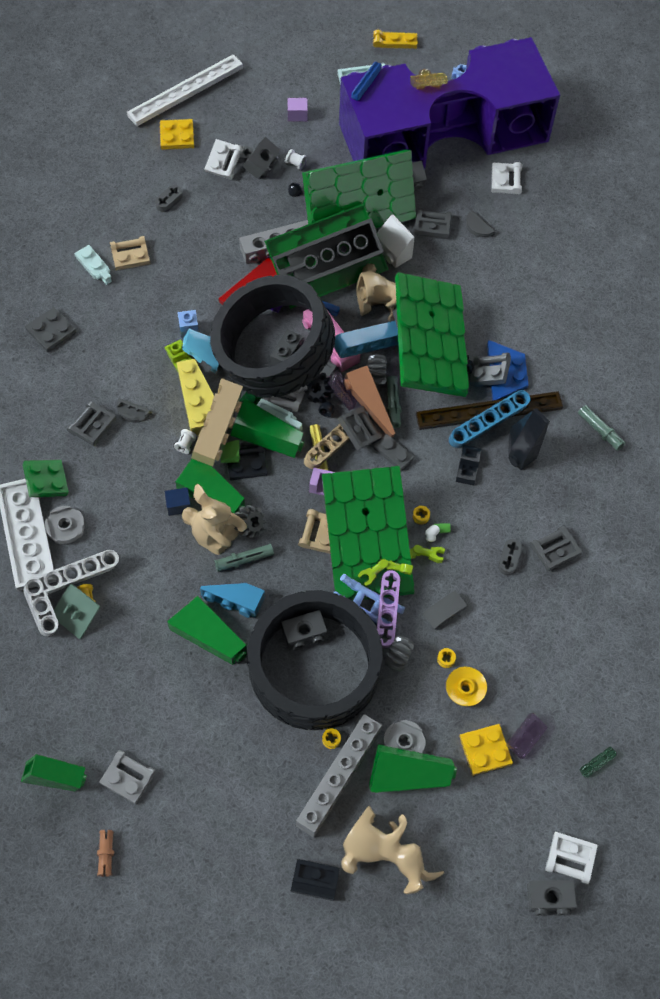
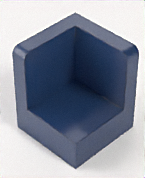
M188 488L164 491L169 516L182 514L185 508L191 507Z

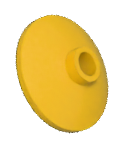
M459 667L448 676L446 691L453 702L460 706L470 707L477 705L484 699L487 692V683L484 676L478 670L472 667ZM463 686H468V687H469V691H468V692L463 691V690H462V687H463Z

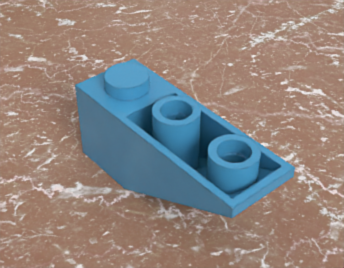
M248 583L200 587L201 596H203L204 600L211 603L214 601L218 602L227 610L235 609L239 611V614L247 618L250 616L256 617L265 599V590Z

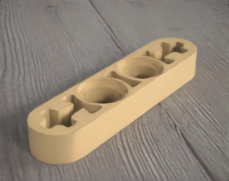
M341 424L308 451L304 458L306 467L309 469L318 468L350 440L348 435L343 432L344 429ZM332 436H339L341 442L334 441ZM321 446H327L330 452H323ZM316 455H318V458H317L316 461L314 460V461L312 462V461L310 460V458L313 459Z

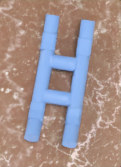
M343 574L340 581L351 589L358 591L353 600L358 606H360L364 596L375 601L371 611L363 607L361 608L377 625L380 595ZM383 597L386 604L394 603V601ZM398 604L397 612L403 614L405 607ZM381 617L384 623H391L390 621H387V619Z

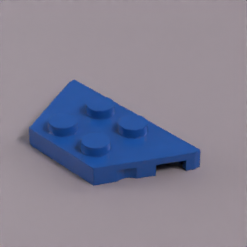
M488 341V356L502 355V353L507 352L511 355L506 384L491 385L492 401L506 396L509 397L517 391L527 389L528 378L525 354L493 341ZM502 362L489 363V366L501 365Z

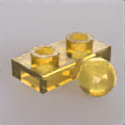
M422 69L418 75L410 76V83L416 89H424L430 85L432 87H441L442 84H447V76L444 73L431 74L429 69Z

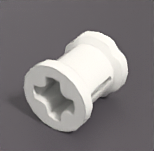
M293 149L289 150L285 158V163H291L297 166L299 170L304 167L307 161V156H301L295 153Z
M183 429L181 437L175 443L174 448L179 452L189 454L191 451L190 446L196 440V434Z

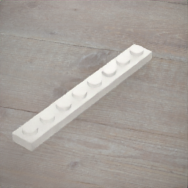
M233 54L127 112V115L136 126H139L243 69V63Z

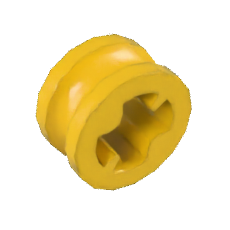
M417 506L413 511V520L420 525L426 524L430 519V510L426 506ZM419 512H422V514L425 515L424 518H421V516H417Z
M449 648L442 649L437 657L438 664L443 668L452 667L456 660L455 652ZM444 654L451 656L450 662L442 660Z
M333 728L325 730L322 736L324 746L328 749H335L340 745L341 734L338 730ZM329 734H332L333 737H337V739H335V743H331V741H326V738L328 739Z

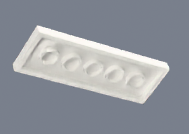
M26 479L0 485V510L17 591L24 590V586L29 579L54 570L39 497L29 498ZM50 577L47 579V582H56V579ZM29 585L28 588L36 587V585Z

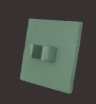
M70 583L55 607L54 613L62 626L81 639L101 606Z

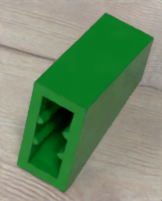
M35 754L26 761L21 782L75 792L85 784V767Z

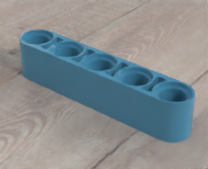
M391 321L337 334L335 336L334 349L340 358H346L398 345L396 322Z
M524 390L517 391L455 428L449 436L450 445L460 448L519 413L528 405L530 401L529 394ZM516 398H521L524 404H519ZM501 407H506L509 413H503ZM485 416L492 417L493 422H487ZM470 425H475L478 428V432L471 431ZM459 434L463 441H456L454 435Z

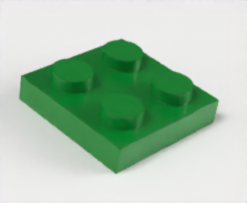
M29 460L23 462L29 498L68 495L69 491L62 460Z

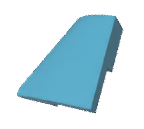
M188 329L183 338L182 350L193 356L199 363L204 361L212 367L210 371L216 373L219 363L213 355L210 336Z

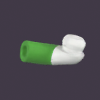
M450 523L431 525L425 531L426 540L433 542L436 540L438 533H450Z

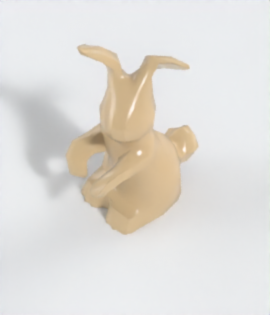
M369 263L363 267V273L360 274L357 281L356 292L361 316L369 313L371 306L384 304L390 312L388 321H394L392 311L396 306V285L394 282L375 273L377 270L375 265Z
M197 484L194 489V498L197 503L202 505V510L199 512L192 507H187L182 512V519L184 523L191 526L192 534L199 545L214 554L220 555L222 552H225L227 547L231 546V541L238 536L239 531L243 532L246 530L247 525L243 519L231 513V508L227 504L208 497L203 488Z
M368 806L347 835L343 844L345 856L342 859L341 865L345 872L354 874L357 871L358 862L390 861L396 864L400 872L409 880L404 890L405 894L417 893L423 889L421 880L425 882L432 881L444 874V871L428 873L424 870L420 846L415 843L406 845L399 843L407 825L404 815L399 817V827L394 821L389 822L393 832L386 835L372 826L376 815L371 807Z

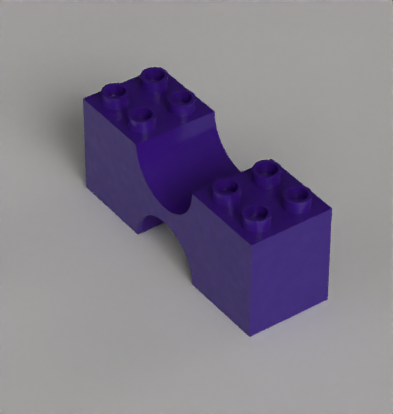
M532 37L520 40L510 39L505 43L491 46L481 45L469 50L466 72L456 79L445 82H433L422 79L413 74L406 64L382 66L381 71L358 101L352 99L351 93L366 72L356 71L341 77L339 125L353 161L411 150L412 163L422 161L424 169L426 167L428 148L434 142L443 138L462 137L472 140L480 145L487 155L549 142L560 99V93Z

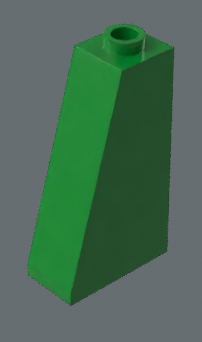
M243 400L234 422L231 436L295 458L297 451L301 452L304 441L301 440L303 432L251 401Z
M191 459L175 481L176 488H188L189 497L195 499V486L199 484L208 497L227 504L233 514L240 512L239 508L245 506L244 497L212 466Z
M199 596L195 597L167 621L168 627L172 632L231 665L236 661H242L246 656V644Z
M378 745L369 788L371 792L377 793L447 787L451 785L452 779H455L457 768L452 759Z

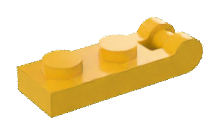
M381 30L373 32V46L376 48L417 49V33L382 32Z

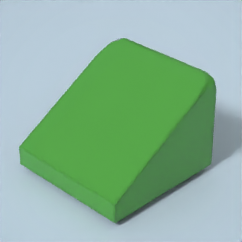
M239 440L221 445L223 452L220 457V463L240 462Z

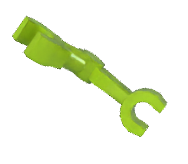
M415 545L410 549L411 559L422 555L429 557V560L436 563L443 562V557L437 556V553L444 554L445 549L442 547L427 549L422 548L420 545Z
M382 559L373 568L361 571L358 577L361 578L363 575H367L369 580L364 585L368 586L376 578V574L385 568L411 575L413 565L397 564Z

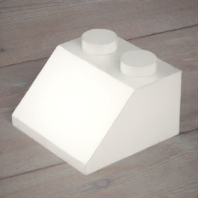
M391 215L377 235L386 261L389 264L392 263L397 268L412 258L415 237L394 215Z

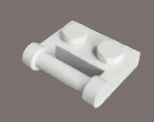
M216 139L205 166V172L232 180L234 169L244 148L237 144L234 145ZM233 151L234 153L229 163L227 171H224L230 152Z
M520 162L513 164L492 163L491 192L521 194L520 173L522 171V164ZM509 171L514 172L513 186H509Z
M555 832L545 871L551 873L555 871L580 879L582 883L589 884L598 845ZM556 857L585 865L584 871L556 863Z

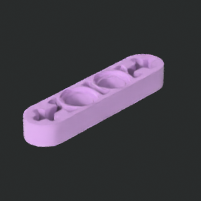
M392 570L385 572L381 580L377 630L379 636L382 637L384 628L388 629L387 637L390 638L387 643H384L383 639H381L382 648L390 647L395 639L400 576ZM392 576L395 581L392 584L391 590H384V588L388 589L389 581L385 579ZM385 595H392L394 603L386 604L383 597ZM389 614L392 616L393 621L386 624L382 621L381 616Z

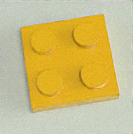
M193 119L160 121L161 150L194 148Z
M500 724L460 734L459 737L472 776L513 764Z

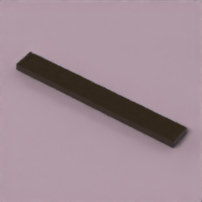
M559 391L529 395L530 401L528 405L514 416L527 415L536 408L540 412L563 409ZM516 398L519 404H524L521 398ZM504 399L417 411L416 418L419 430L464 424ZM501 407L503 413H509L506 407ZM485 416L486 420H493L492 417Z

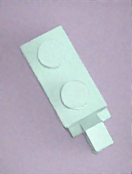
M90 245L74 253L78 261L94 279L98 280L101 278L106 285L112 282L109 267Z
M264 399L258 402L257 406L302 431L303 423L297 421L292 412Z

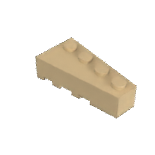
M221 378L217 394L215 393L211 411H208L204 428L201 429L193 449L192 459L210 466L214 465L215 460H220L223 452L220 450L222 444L226 445L229 434L226 432L228 428L232 429L236 419L233 415L235 412H239L242 404L239 399L243 386Z

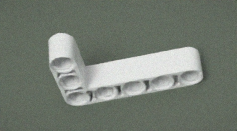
M103 551L31 578L26 582L23 590L38 630L43 636L53 635L59 625L48 594L66 588L70 583L74 585L114 569L119 560L118 554L115 551ZM104 557H111L114 563L111 565L106 564ZM87 563L93 564L95 571L90 572L86 570L85 565ZM72 570L76 573L77 577L70 579L67 577L66 572ZM53 577L57 579L58 584L51 586L48 584L47 579ZM34 584L39 588V591L31 593L28 590V586ZM38 603L45 604L46 611H37L35 605ZM46 621L51 622L54 625V629L51 631L45 630L43 623Z

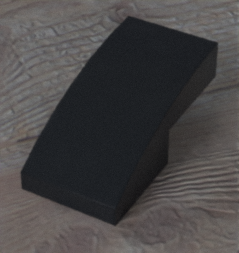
M463 445L456 482L474 486L482 449Z

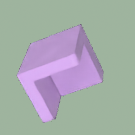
M288 98V121H307V98Z
M314 468L309 484V492L324 495L322 474L335 472Z

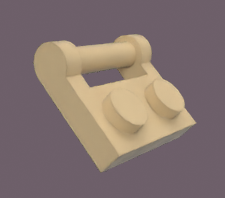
M144 236L124 242H110L116 270L150 264ZM141 246V248L117 252L119 249Z
M309 509L306 515L307 522L304 533L298 545L303 548L330 554L326 514ZM318 520L320 521L315 542L310 541L314 522Z

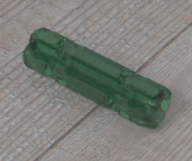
M608 747L603 753L601 752L590 760L588 764L583 765L580 768V773L585 778H588L592 773L617 756L616 751L612 747Z

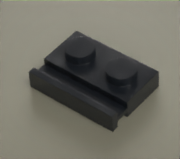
M297 859L290 892L334 901L340 868Z

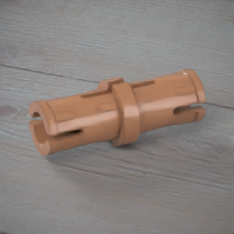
M101 830L99 831L100 845L99 850H97V856L99 857L97 876L104 877V867H106L105 875L110 877L112 876V856H114V850H112L114 831L107 830V839H105L106 832Z

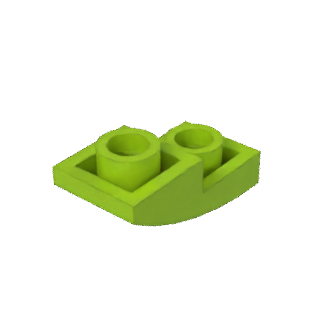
M181 339L165 346V350L177 372V362L191 360L189 354L182 350L183 342Z

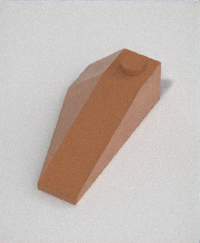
M368 366L346 373L344 380L346 389L351 391V394L361 406H364L367 413L385 434H388L391 438L394 437L395 431Z

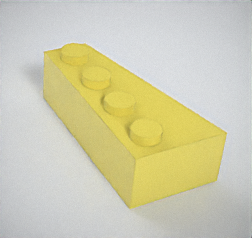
M191 359L177 362V369L190 431L199 436L201 429L204 428L208 411H211L210 408L214 395L196 360Z

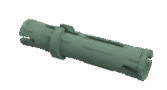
M389 376L386 379L388 392L387 413L393 428H399L401 426L400 413L402 409L399 405L398 377Z
M587 405L579 410L578 414L602 436L601 438L604 441L610 443L616 451H619L626 442L615 433V430L607 426Z
M268 544L238 554L231 553V556L214 560L217 572L232 567L239 568V565L273 556L274 552L272 545ZM261 552V554L246 558V556ZM238 558H242L241 560H238V561H234V562H231V563H228V564L226 563V562H228V561H232V560H235V559H238Z

